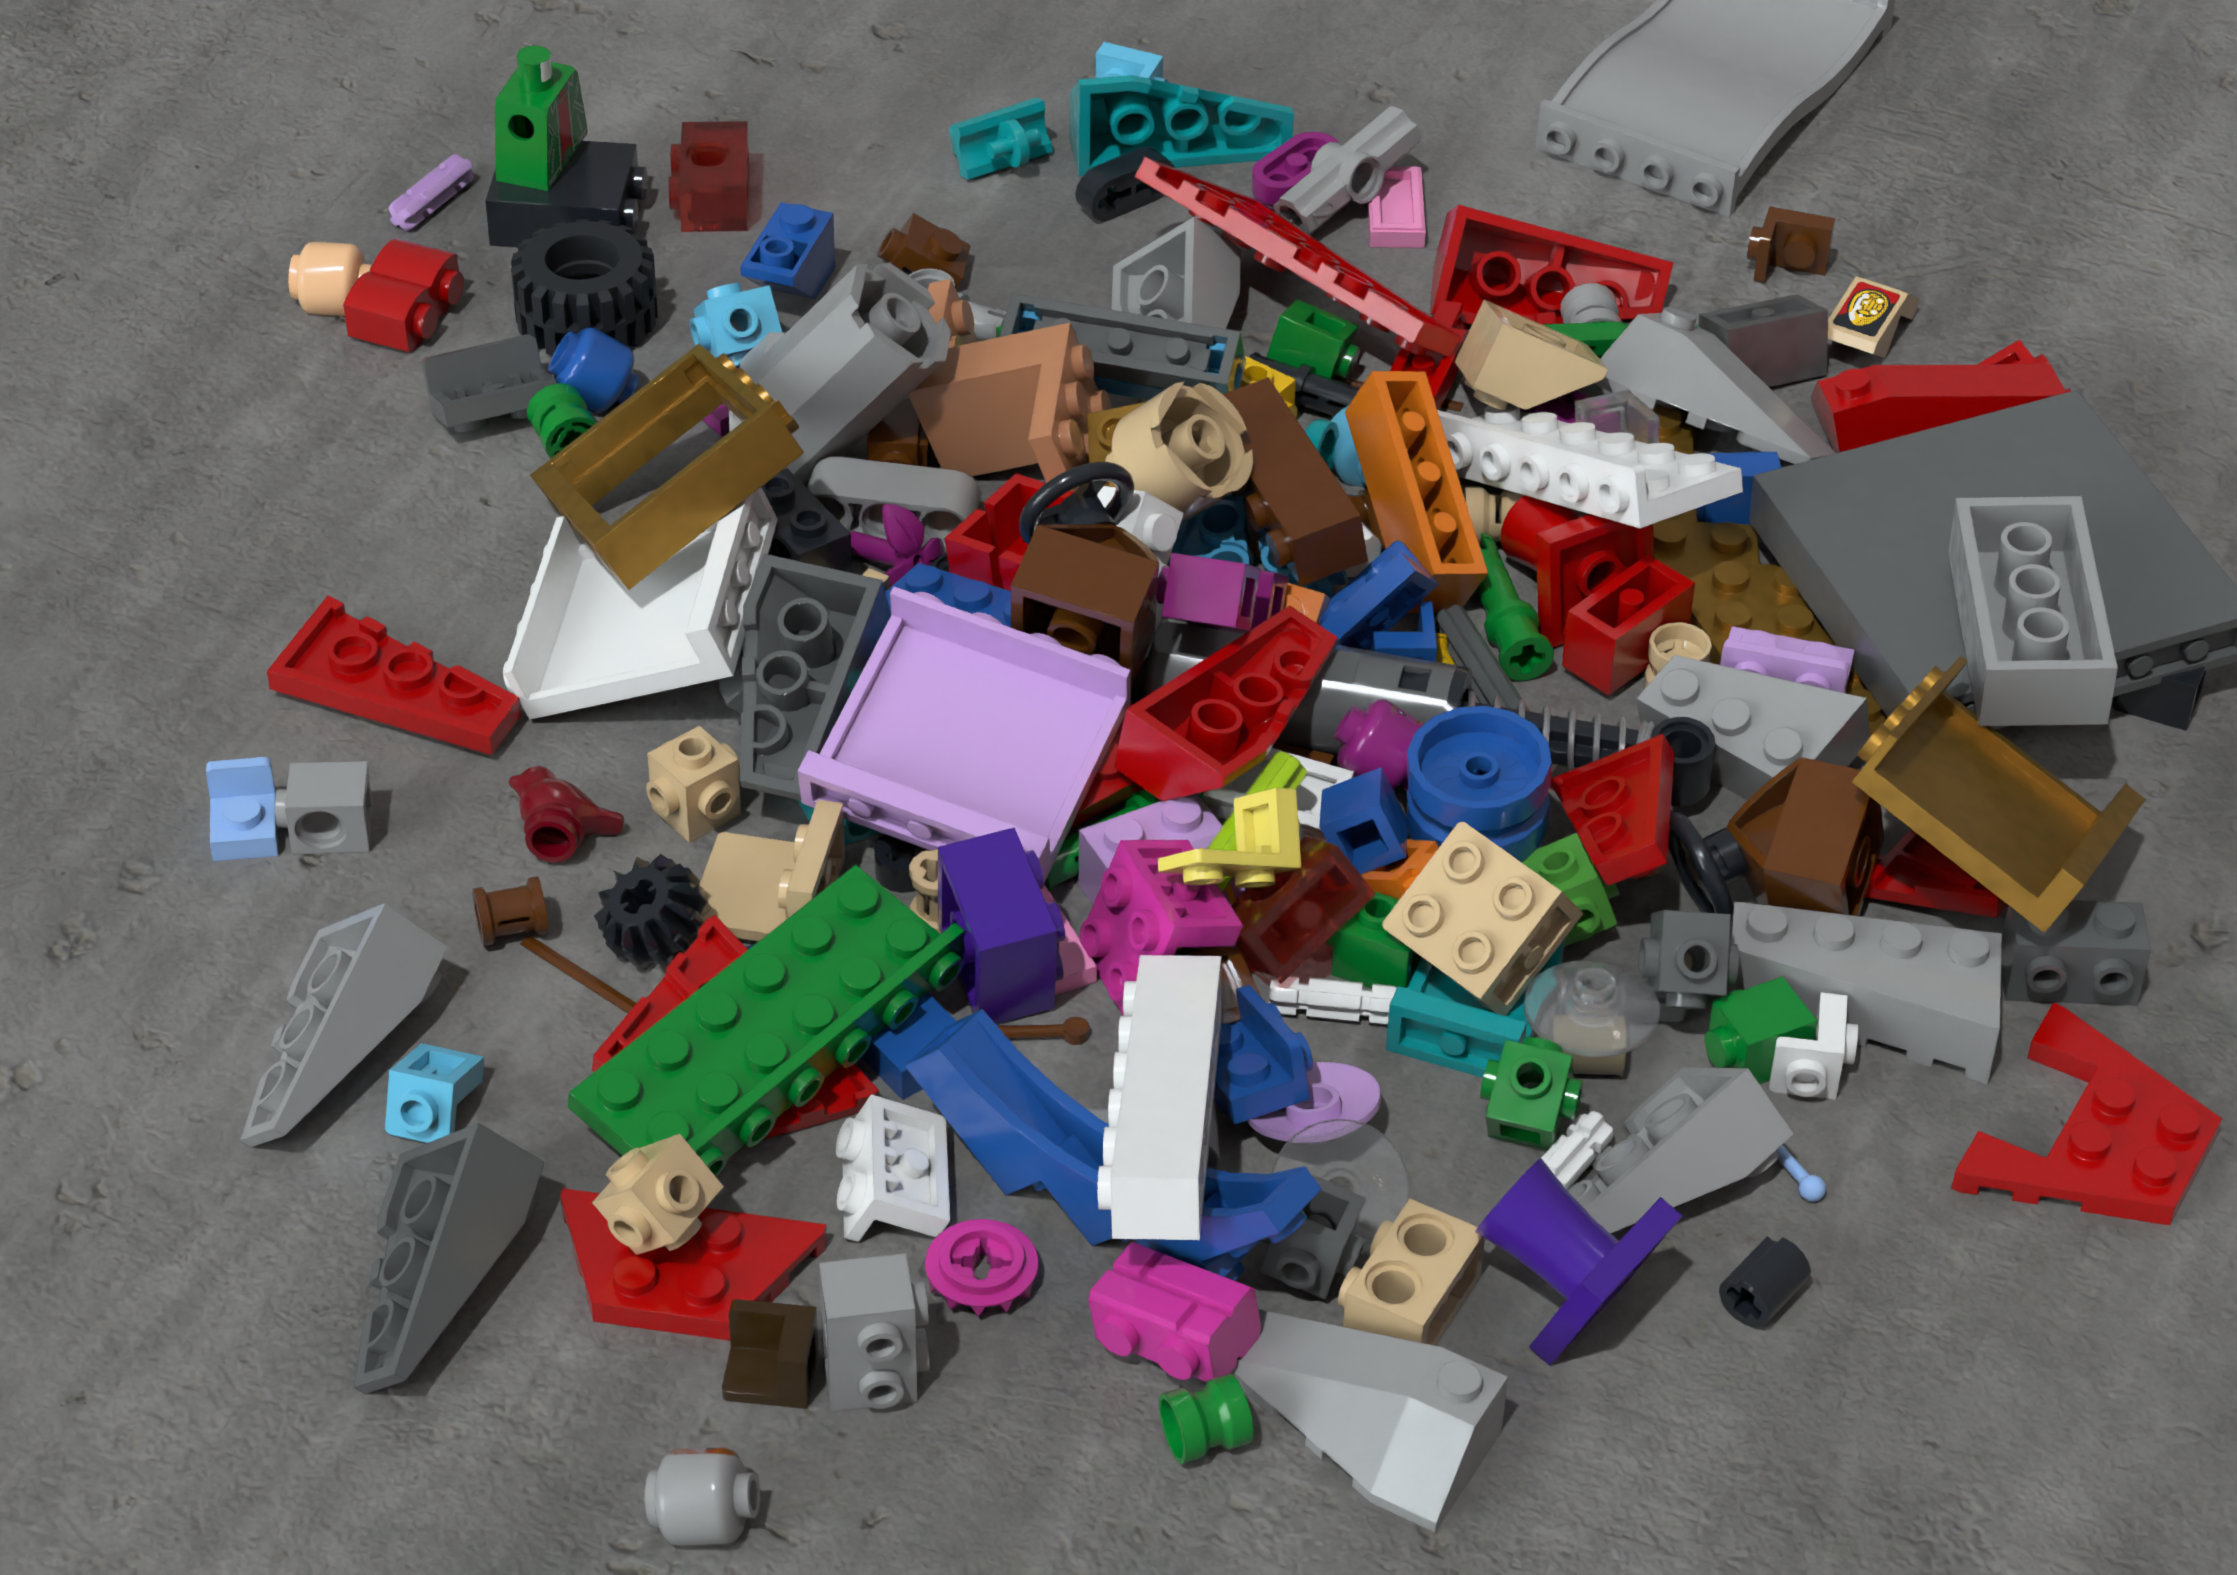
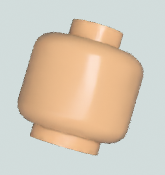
M310 242L304 246L300 255L294 254L291 258L288 281L290 297L299 300L300 306L308 314L345 316L343 304L350 289L360 276L370 272L373 264H365L364 255L355 244Z

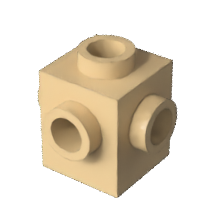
M700 725L647 753L650 782L647 783L646 790L652 809L689 843L741 815L740 761L729 745L726 743L720 744Z
M679 1133L650 1145L634 1148L620 1157L606 1173L611 1182L592 1203L608 1221V1227L615 1238L630 1247L636 1255L666 1246L671 1251L682 1246L697 1233L702 1225V1222L697 1217L724 1186Z

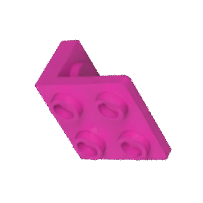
M1120 840L1110 866L1103 874L1101 887L1088 918L1081 926L1080 943L1088 957L1092 958L1097 965V974L1123 1016L1125 981H1137L1140 955L1174 956L1177 947L1234 946L1243 928V924L1217 884L1186 885L1183 881V874L1158 872V858L1194 850L1189 840Z

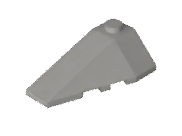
M1192 217L1113 266L1112 310L1226 329L1240 294L1241 249L1196 217Z
M387 903L380 904L318 930L290 986L286 999L288 1003L296 1007L295 1014L288 1025L283 1024L276 1030L271 1047L282 1053L280 1060L273 1064L259 1081L240 1141L250 1147H254L285 1136L413 1009L432 995L441 978V972L437 969L448 946Z
M1682 1068L1626 1119L1623 1124L1630 1133L1628 1138L1613 1148L1611 1145L1607 1146L1600 1154H1596L1594 1161L1591 1163L1597 1172L1591 1180H1583L1572 1185L1567 1191L1609 1233H1613L1637 1223L1660 1197L1672 1207H1676L1743 1178H1752L1761 1174L1773 1165L1778 1158L1776 1150L1794 1133L1748 1068Z
M1258 1309L1261 1323L1260 1336L1243 1358H1237V1365L1230 1373L1239 1381L1243 1391L1270 1415H1282L1306 1436L1305 1446L1321 1460L1329 1456L1353 1477L1352 1487L1370 1503L1436 1532L1502 1432L1508 1376L1443 1347Z

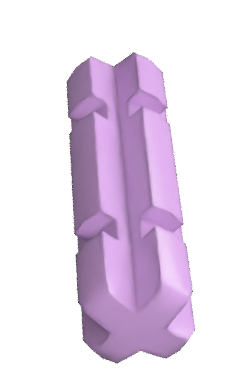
M458 154L449 156L437 168H434L409 188L406 193L399 196L389 205L388 209L392 215L390 217L391 223L395 227L399 225L405 231L415 228L425 217L430 216L451 199L457 191L462 190L472 182L474 174L471 170L473 167L471 161L468 158L463 159Z

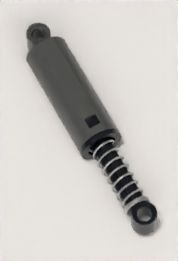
M1165 618L1157 627L1132 686L1131 704L1133 705L1248 631ZM1336 645L1276 742L1334 755V760H1337L1341 742L1335 739L1333 735L1345 714L1354 705L1364 710L1370 703L1380 699L1390 701L1423 724L1433 716L1458 707L1490 706L1512 711L1535 724L1548 741L1552 761L1551 772L1556 769L1557 765L1568 766L1569 771L1574 770V768H1579L1663 734L1675 753L1671 806L1692 805L1698 803L1706 796L1710 789L1715 750V736L1710 728L1701 721L1690 717L1666 719L1656 727L1652 721L1647 723L1645 720L1641 723L1640 730L1626 728L1624 716L1619 719L1617 726L1601 724L1599 712L1593 716L1592 722L1576 720L1574 708L1569 710L1567 718L1550 715L1551 707L1549 704L1544 706L1542 714L1525 711L1526 703L1523 699L1518 703L1517 709L1500 707L1501 698L1498 695L1494 697L1492 705L1475 702L1476 694L1474 691L1471 692L1472 670L1470 667Z

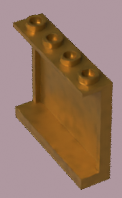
M1960 656L1946 672L1935 665L1903 703L1897 706L1884 724L1877 728L1857 754L1866 764L1852 783L2045 933L2083 888L2146 799L2125 783L2101 812L1993 727L1978 726L1977 715L1945 691L1968 662Z

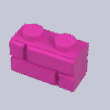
M1131 1242L1114 1261L1113 1270L1108 1269L1090 1289L1088 1302L1096 1339L1106 1349L1116 1355L1128 1356L1130 1353L1154 1361L1166 1373L1176 1379L1187 1380L1192 1376L1207 1382L1209 1379L1230 1374L1237 1365V1358H1243L1260 1336L1261 1323L1254 1288Z

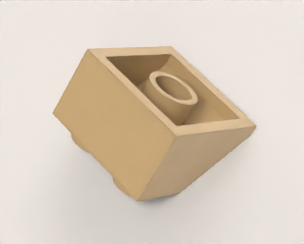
M1486 300L1483 301L1455 360L1456 365L1466 377L1464 383L1476 390L1473 396L1485 404L1500 410H1506L1508 403L1524 410L1601 381L1608 371L1605 364L1587 344Z

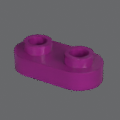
M1304 132L1295 135L1254 164L1251 187L1253 195L1266 205L1273 207L1282 195L1311 172L1312 161L1317 151L1329 142L1339 143L1338 140L1321 132Z

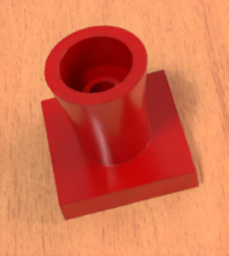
M1526 495L1522 496L1511 507L1501 528V545L1503 551L1511 560L1537 571L1538 631L1547 637L1552 647L1564 644L1568 610L1647 554L1654 557L1653 524L1637 528L1592 514L1582 517L1577 510Z

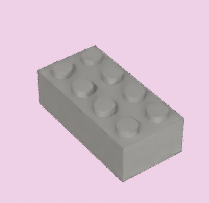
M2082 496L1956 498L1948 556L1978 726L2108 724L2118 667Z

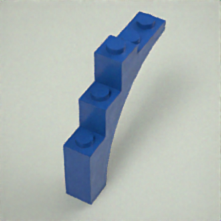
M983 1009L948 1025L905 1065L1005 1195L1030 1185L1036 1191L1047 1188L1091 1246L1112 1239L1111 1210L1098 1209L1099 1166H1103L1104 1128L1109 1127V1124L1099 1119L1050 1081L1018 1051ZM1305 1166L1272 1174L1230 1173L1207 1167L1200 1240H1134L1139 1245L1235 1281L1245 1270L1240 1261L1262 1239L1268 1237L1272 1243H1277L1291 1235L1305 1222L1307 1216L1302 1209L1322 1188ZM1121 1239V1240H1122L1123 1242H1127V1241H1129V1240H1131V1239Z

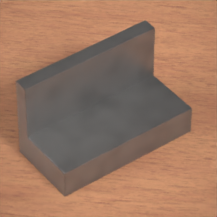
M1798 294L1699 314V327L1713 333L1768 387L1827 375L1828 310Z

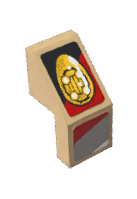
M1856 276L1828 318L1827 339L1886 358L1900 316L1913 320L1920 298Z

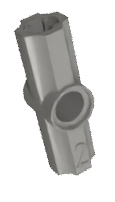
M1390 106L1344 145L1337 142H1329L1323 145L1317 151L1312 161L1311 172L1279 198V201L1273 205L1275 212L1311 235L1350 201L1364 204L1373 200L1381 189L1384 173L1421 141L1417 125L1407 117L1404 110Z

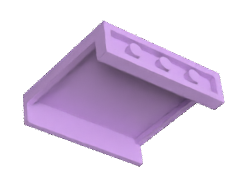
M893 586L890 592L891 617L820 754L808 750L798 769L802 804L815 808L817 800L843 803L844 819L931 851L938 849L939 846L1015 827L1024 851L1034 850L1042 869L1043 881L1045 882L1125 716L1126 709L1131 703L1130 670L1121 667L1115 660L1100 654L1087 655L1064 647L1048 635L1040 633L1030 635L1003 625L991 615L980 612L971 614L945 605L940 599L929 593H911Z

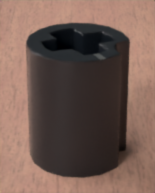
M1767 1236L1720 1284L1719 1295L1721 1302L1726 1310L1744 1325L1754 1328L1763 1327L1810 1278L1811 1269L1809 1261L1793 1242L1784 1237L1776 1242Z

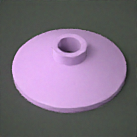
M1313 1062V1069L1306 1072L1309 1100L1247 1120V1122L1258 1133L1272 1139L1307 1144L1324 1143L1332 1138L1348 1134L1371 1120L1381 1104L1380 1087L1371 1074L1358 1067L1336 1062Z

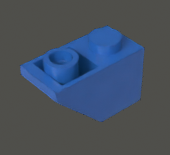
M781 202L741 264V276L760 287L770 285L771 290L816 299L835 269L834 213L812 209L806 205Z

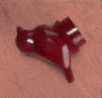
M530 767L522 774L512 776L509 779L510 787L520 797L519 808L521 819L525 822L526 845L529 851L541 860L547 862L565 861L581 846L584 837L595 834L618 835L623 829L624 816L622 814L597 806L572 783L557 779L553 772L546 767Z

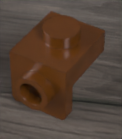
M913 213L900 231L892 228L888 232L879 248L877 257L882 259L883 263H891L900 270L903 267L913 272L921 269L942 270L954 279L956 289L963 280L971 245L959 239L952 231L939 228Z

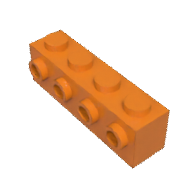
M1372 371L1346 409L1345 415L1385 548L1387 549L1395 541L1403 542L1439 584L1421 600L1432 601L1433 613H1437L1441 608L1449 609L1453 605L1463 607L1487 576L1488 571L1426 372ZM1419 603L1408 613H1418Z

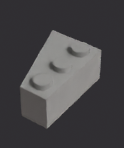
M1674 655L1636 698L1640 724L1645 720L1647 723L1652 721L1656 727L1666 719L1690 717L1708 726L1715 736L1711 780L1747 801L1781 770L1800 757L1848 767L1870 738L1867 698Z

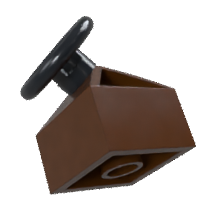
M1088 463L1067 470L1048 481L1029 499L1021 512L1019 532L1028 547L1011 584V628L1030 635L1034 633L1045 634L1057 640L1064 647L1087 655H1104L1115 660L1121 667L1130 670L1132 689L1155 633L1159 561L1142 541L1115 524L1128 509L1134 495L1135 487L1131 474L1124 467L1115 463ZM1109 481L1115 484L1116 490L1112 499L1104 508L1097 494L1105 483ZM1079 486L1075 493L1066 497L1060 504L1047 508L1057 498Z
M1800 757L1781 770L1746 801L1729 820L1727 828L1724 827L1705 838L1701 837L1686 815L1680 811L1671 810L1668 848L1684 884L1701 912L1731 914V926L1734 906L1727 884L1745 876L1758 904L1859 916L1884 842L1881 805L1852 783L1861 770Z

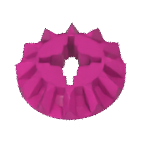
M975 1219L950 1226L932 1241L926 1253L925 1271L928 1276L931 1293L942 1294L950 1310L961 1305L971 1306L979 1317L985 1307L997 1306L1003 1311L1008 1312L1013 1299L1029 1297L1032 1283L1035 1277L1038 1276V1256L1031 1240L1014 1226L996 1220ZM980 1254H987V1263H990L988 1278H984V1280H978L974 1277L973 1272L976 1263L980 1262Z

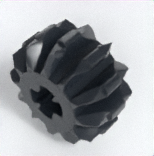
M662 854L657 856L651 863L636 856L632 871L627 874L614 871L615 886L612 889L598 892L601 904L604 907L594 915V918L598 923V928L603 932L602 936L606 940L605 944L617 957L622 956L625 961L629 960L634 966H639L645 971L655 961L657 964L667 967L672 962L674 953L679 950L686 952L691 946L690 940L692 936L698 935V929L705 922L702 917L712 907L708 902L707 895L702 891L703 888L699 884L700 880L688 867L684 868L681 863L676 864L672 859H668Z

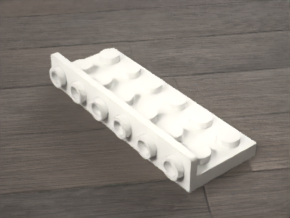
M1508 403L1506 410H1500L1489 405L1484 409L1485 414L1471 419L1437 410L1459 477L1637 528L1654 524L1743 492L1741 468L1715 462V457L1711 454L1699 453L1689 455L1674 451L1672 444H1647L1635 441L1634 435L1630 433L1619 432L1609 434L1595 430V425L1592 423H1567L1557 420V415L1554 413H1529L1520 410L1519 407Z

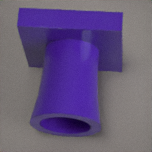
M1540 1158L1501 1198L1478 1226L1475 1233L1511 1254L1544 1279L1566 1299L1564 1304L1529 1346L1551 1366L1631 1279L1680 1220L1682 1215L1660 1197L1625 1236L1618 1241L1566 1190L1544 1160Z

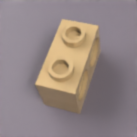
M1409 1198L1394 1222L1385 1220L1378 1228L1370 1248V1257L1363 1268L1353 1267L1346 1275L1337 1301L1338 1306L1344 1308L1343 1327L1436 1346L1481 1277L1485 1238L1475 1233L1478 1227Z

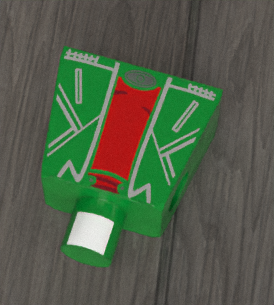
M533 45L518 51V67L496 98V181L549 191L587 135L588 129L578 71L570 65L551 62V54L547 48Z

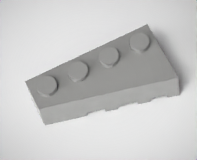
M1734 902L1729 943L1737 944L1739 967L1736 982L1734 984H1727L1726 994L1735 990H1745L1783 976L1815 1018L1821 992L1847 995L1846 1023L1858 1024L1857 1045L1866 1047L1868 1040L1871 1039L1907 1050L1905 1060L1932 1068L1935 1059L1966 1068L1964 1078L1988 1085L2000 1031L2001 933Z

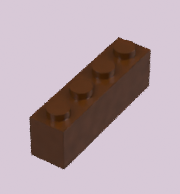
M1269 377L1224 393L1223 395L1237 409L1246 426L1247 431L1240 435L1244 451L1246 453L1252 449L1253 453L1251 474L1247 482L1240 489L1233 492L1232 496L1235 497L1240 494L1243 496L1244 508L1251 526L1256 532L1263 529L1266 532L1267 545L1275 564L1278 567L1287 565L1299 586H1303L1367 562L1368 557L1360 513Z

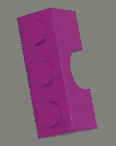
M1171 553L1169 566H1163L1158 577L1157 602L1158 604H1163L1162 617L1200 625L1251 631V629L1284 609L1288 576L1263 571L1259 567L1245 563Z

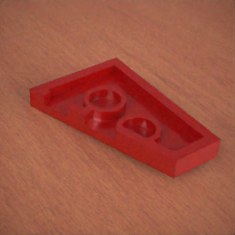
M1663 734L1551 778L1553 790L1561 801V805L1574 825L1581 842L1607 886L1627 878L1638 879L1645 877L1655 871L1660 865L1667 863L1675 753Z

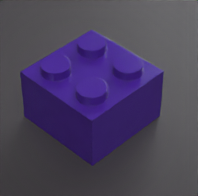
M1015 827L938 847V928L940 933H943L952 924L957 923L966 931L963 935L964 946L961 957L964 960V965L958 978L972 1013L983 1009L995 1024L1054 1009L1055 983L1064 977L1062 960L1057 948V942L1065 940L1063 919L1055 902H1045L1040 890L1044 887L1040 862L1034 850L1024 851Z

